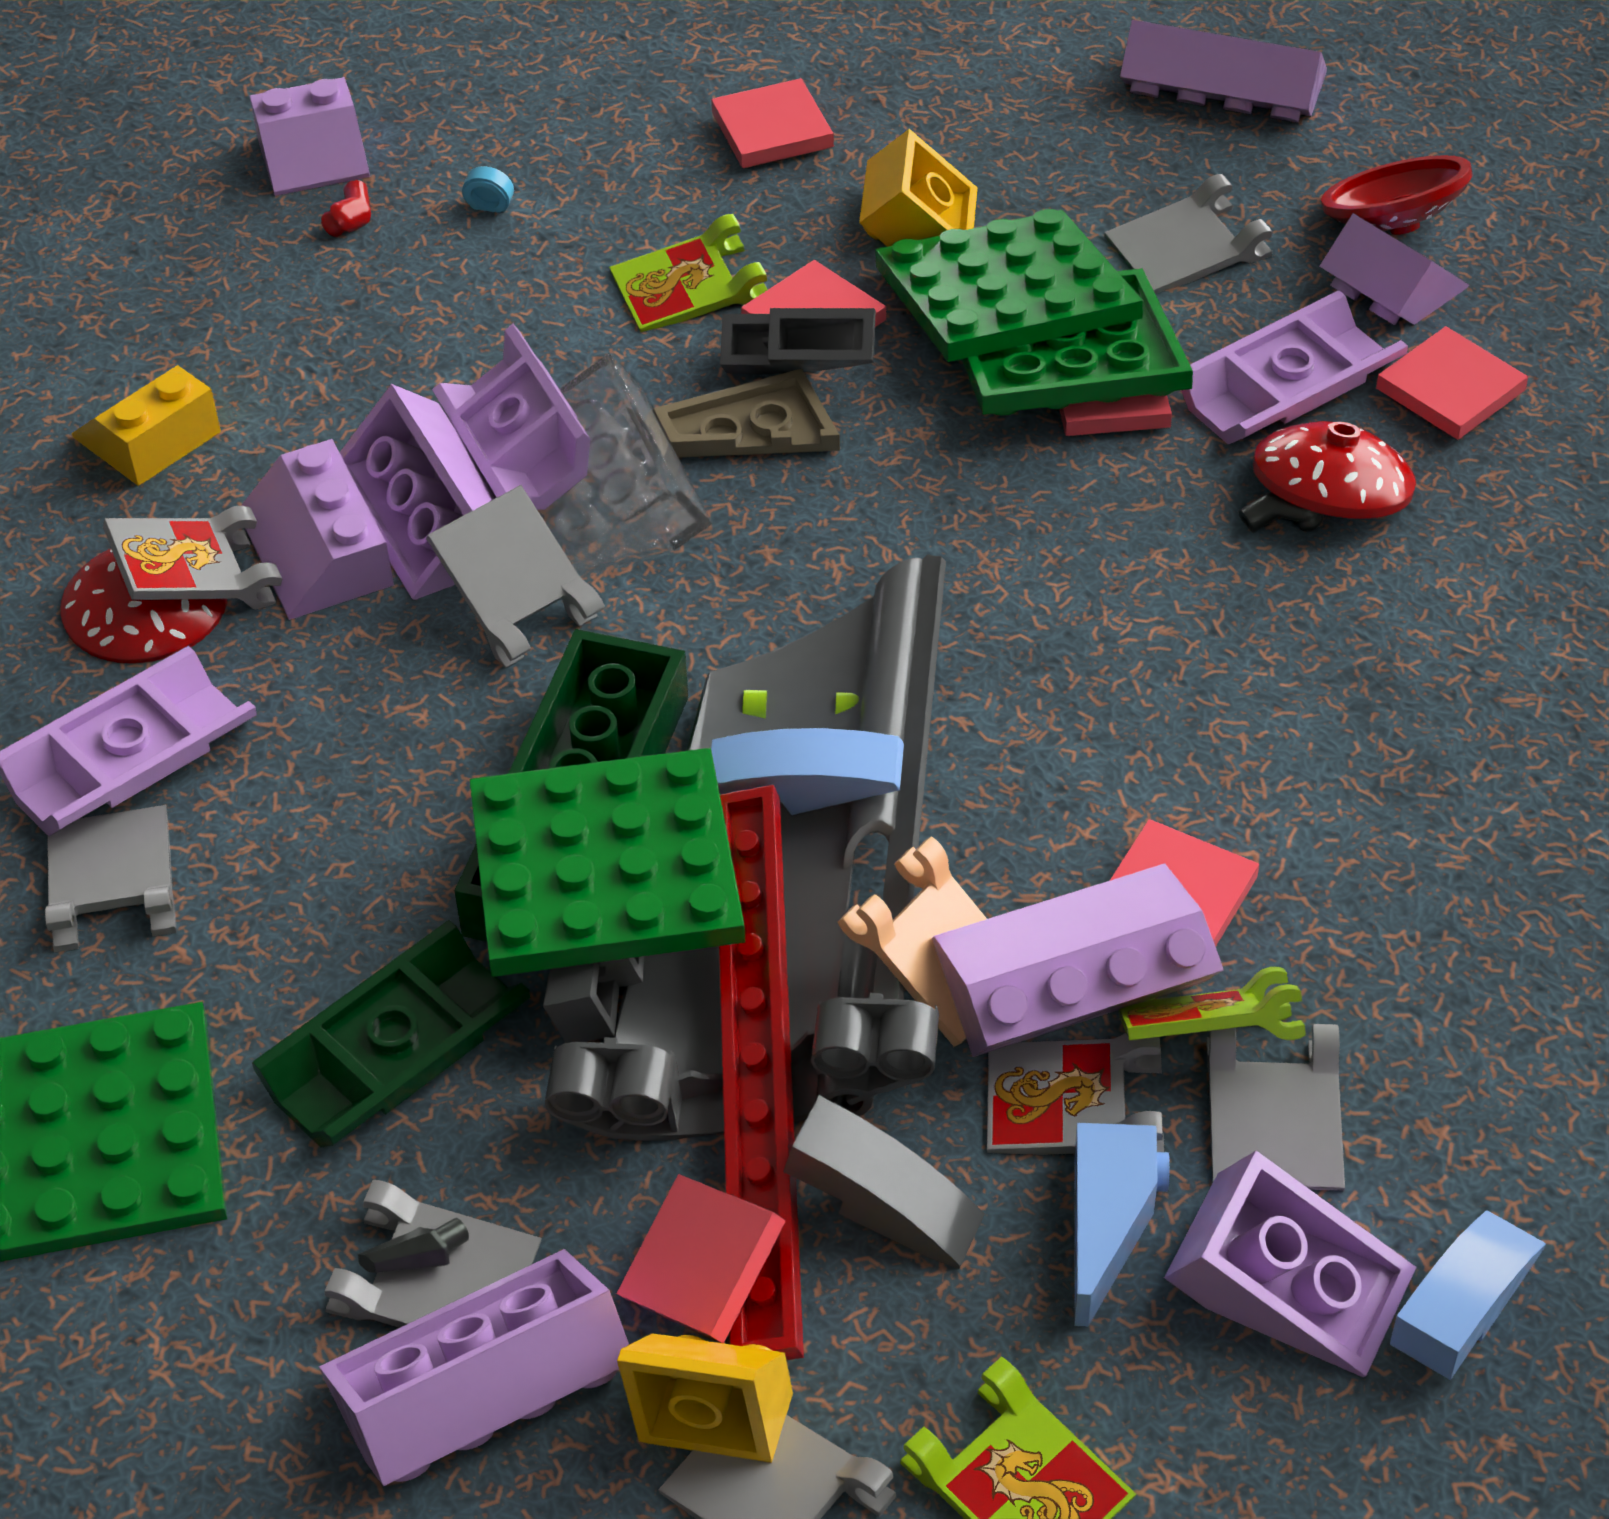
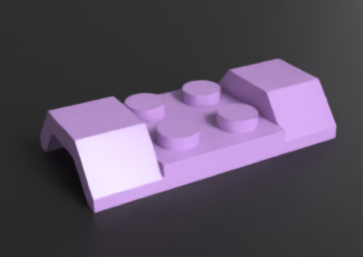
M1338 290L1190 364L1193 370L1192 389L1181 391L1188 410L1229 445L1278 420L1286 424L1366 382L1367 374L1407 354L1408 345L1400 340L1386 348H1382L1356 327L1346 296Z
M514 324L505 329L503 360L472 385L439 383L432 389L496 497L522 485L536 509L545 510L587 476L591 439L542 362L536 357Z
M187 646L1 750L0 775L15 803L48 836H51L105 803L111 808L115 807L210 751L209 743L256 716V707L249 701L236 707L211 684L195 651Z

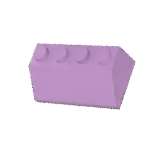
M1132 20L1120 78L1125 84L1131 85L1130 92L1133 94L1157 98L1159 90L1178 93L1176 100L1179 102L1204 106L1206 98L1225 101L1223 106L1225 110L1251 114L1252 108L1255 106L1272 109L1271 118L1299 122L1300 115L1312 116L1327 67L1322 53L1318 51Z
M391 384L340 451V455L387 542L391 565L411 598L415 600L455 585L426 540L427 535L497 497L439 403Z
M1165 863L932 937L973 1057L1118 1011L1124 1007L1204 983L1224 970L1202 909Z
M563 1249L319 1366L365 1462L381 1484L385 1486L393 1481L403 1482L420 1476L429 1468L432 1462L456 1450H469L484 1444L492 1437L494 1431L520 1418L531 1419L543 1415L555 1405L556 1400L581 1388H594L607 1383L619 1370L617 1359L620 1350L628 1346L629 1343L610 1290Z

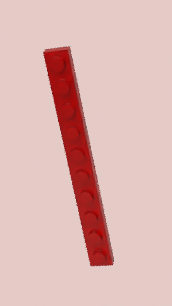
M768 785L720 795L745 925L746 940L745 943L719 946L726 1193L770 1210L785 1220L771 1252L730 1330V1345H761L772 1351L784 1352L786 1360L804 1358L797 1184L796 1178L783 1172L795 1142L781 810L780 797L774 785Z

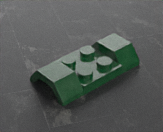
M448 920L252 1062L253 1069L274 1103L320 1147L333 1146L381 1110L386 1115L483 1042V1033L530 998V990L522 983L507 987L496 976L492 977L491 972L475 959L457 926Z

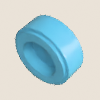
M487 166L473 168L468 173L462 187L463 198L473 209L497 213L504 212L508 208L514 194V186L508 176L495 168Z

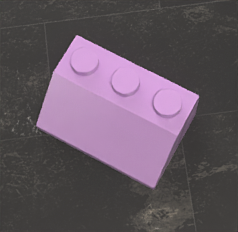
M333 439L280 455L241 506L250 507L256 518L257 524L255 529L245 528L261 563L276 564L282 577L281 586H273L288 619L291 620L394 586L387 542Z

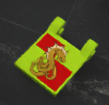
M726 214L717 218L700 236L609 267L640 332L684 322L732 304L745 305L768 290L764 282L768 281L767 275L760 262L744 266L732 278L722 259L723 256L745 251L744 245L737 234L741 232V229L734 214Z
M1267 967L1260 970L1241 989L1148 1000L1118 1010L1120 1020L1129 1040L1254 1025L1265 1028L1276 1037L1284 1040H1297L1306 1036L1305 1024L1302 1020L1292 1022L1280 1021L1292 1016L1291 1005L1288 1002L1302 1001L1301 990L1298 986L1290 984L1280 985L1265 995V991L1270 985L1288 983L1287 972L1281 967Z
M1002 1356L982 1373L981 1379L985 1383L977 1392L1002 1415L954 1459L950 1457L941 1441L930 1430L923 1427L904 1444L903 1449L907 1454L900 1460V1464L924 1486L936 1491L964 1519H1113L1136 1496V1493L1035 1398L1022 1375Z

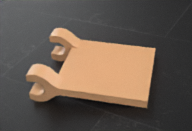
M929 837L917 849L914 847L908 849L894 863L897 871L905 880L922 888L894 919H892L891 912L885 902L874 894L860 907L858 904L851 907L838 921V924L850 939L874 951L915 1001L925 1003L935 1009V1005L938 1007V1028L955 1047L961 1044L966 1039L932 937L986 920L987 918L952 877L944 848L933 837Z

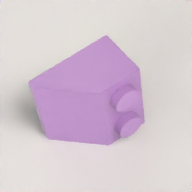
M345 77L332 80L321 79L312 84L286 89L274 88L265 93L250 95L257 138L275 196L370 177L356 112Z
M1354 213L1319 266L1335 276L1330 286L1355 301L1361 293L1374 300L1369 310L1393 325H1396L1400 317L1415 325L1469 286V284Z

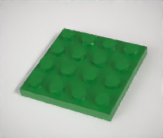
M1044 209L1029 217L1015 220L997 219L982 227L968 230L950 229L942 232L939 236L920 240L902 239L895 242L892 246L875 249L876 268L947 362L1143 319V300L1063 210Z
M1143 268L1117 271L1143 300V319L962 359L982 414L1011 415L1018 410L1042 407L1061 409L1075 403L1091 401L1110 403L1116 402L1123 397L1147 394L1166 396L1174 391L1192 389L1193 370Z
M711 748L470 779L492 977L746 942L745 925Z
M203 1001L0 1038V1262L227 1219L207 1019Z

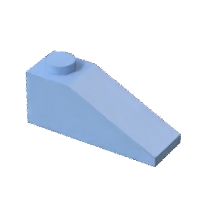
M1077 1123L1074 1154L1075 1326H1089L1152 1218L1156 1192H1168L1169 1152H1157L1156 1126Z

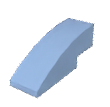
M801 728L748 732L712 739L711 751L720 795L774 785L780 797V802L783 803L791 815L899 791L904 743L899 736L829 728Z
M1485 1211L1443 1254L1398 1313L1390 1345L1451 1380L1478 1340L1482 1341L1544 1250L1546 1243L1495 1214Z

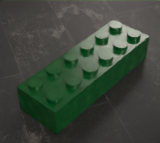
M575 629L508 774L665 754L689 698L685 651ZM475 844L454 893L462 936L487 942L477 844Z

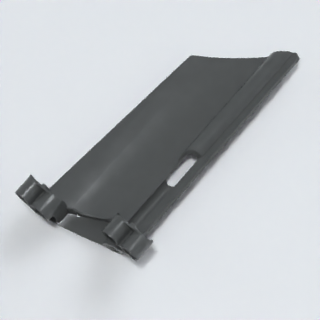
M927 554L923 559L910 558L899 562L880 578L873 597L845 615L776 650L741 663L710 671L705 679L687 751L711 748L712 739L748 732L801 728H829L899 736L904 743L899 791L791 815L783 803L780 802L794 1123L807 1119L819 1095L859 1116L865 1114L872 1107L874 1095L921 1081L930 1076L935 1069L939 1024L938 1007L935 1005V1009L922 1002L904 1000L905 988L900 981H898L874 951L850 939L842 931L838 921L849 909L855 849L858 843L870 833L879 832L889 842L883 901L888 906L892 919L914 898L915 885L909 883L900 875L894 863L908 849L912 847L917 849L919 846L946 561L941 556ZM744 690L767 691L766 719L743 714ZM836 692L853 693L859 696V702L855 706L835 715ZM719 946L645 956L643 983L625 986L616 1020L615 1035L612 1038L605 1037L604 1043L570 1042L558 1047L555 1045L545 1097L546 1110L564 1122L613 1139L667 1141L724 1133Z

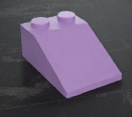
M1254 1151L1217 1174L1164 1278L1212 1312L1358 1376L1365 1377L1415 1272L1416 1266L1258 1151Z

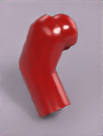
M360 180L348 182L343 189L345 199L332 204L330 211L322 215L321 224L330 236L338 237L344 231L353 232L370 221L371 208L368 189L364 182Z

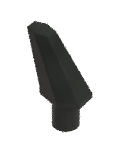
M454 1218L436 1229L418 1227L411 1232L357 1254L358 1262L366 1271L374 1273L445 1266L450 1264L448 1252L469 1240V1233L464 1223L458 1218Z

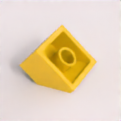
M908 129L867 160L859 223L870 237L875 240L879 239L887 247L902 239L920 240L939 236L942 232L950 229L974 228L977 187L913 131Z
M177 365L71 434L74 439L139 486L219 434L221 430L212 389Z
M654 1333L620 1350L617 1363L639 1442L772 1463L793 1395L784 1352L772 1351L767 1347L756 1344L736 1346L705 1341L694 1335L675 1337Z

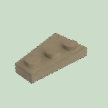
M802 368L653 408L654 424L672 458L840 451V434Z

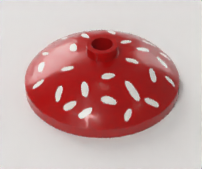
M1440 155L1401 160L1371 168L1350 176L1330 187L1321 197L1323 211L1334 220L1344 224L1348 222L1354 213L1380 230L1390 229L1393 235L1410 233L1420 228L1421 221L1443 211L1465 190L1473 176L1471 163L1463 157Z
M1318 421L1282 428L1261 440L1255 449L1253 457L1254 473L1268 490L1296 506L1329 516L1368 519L1394 514L1404 509L1411 502L1416 486V479L1412 469L1395 449L1374 434L1347 422Z
M108 549L90 560L72 577L62 596L60 614L69 638L88 654L117 663H146L165 659L187 646L191 648L202 641L221 620L228 599L132 600L112 549Z

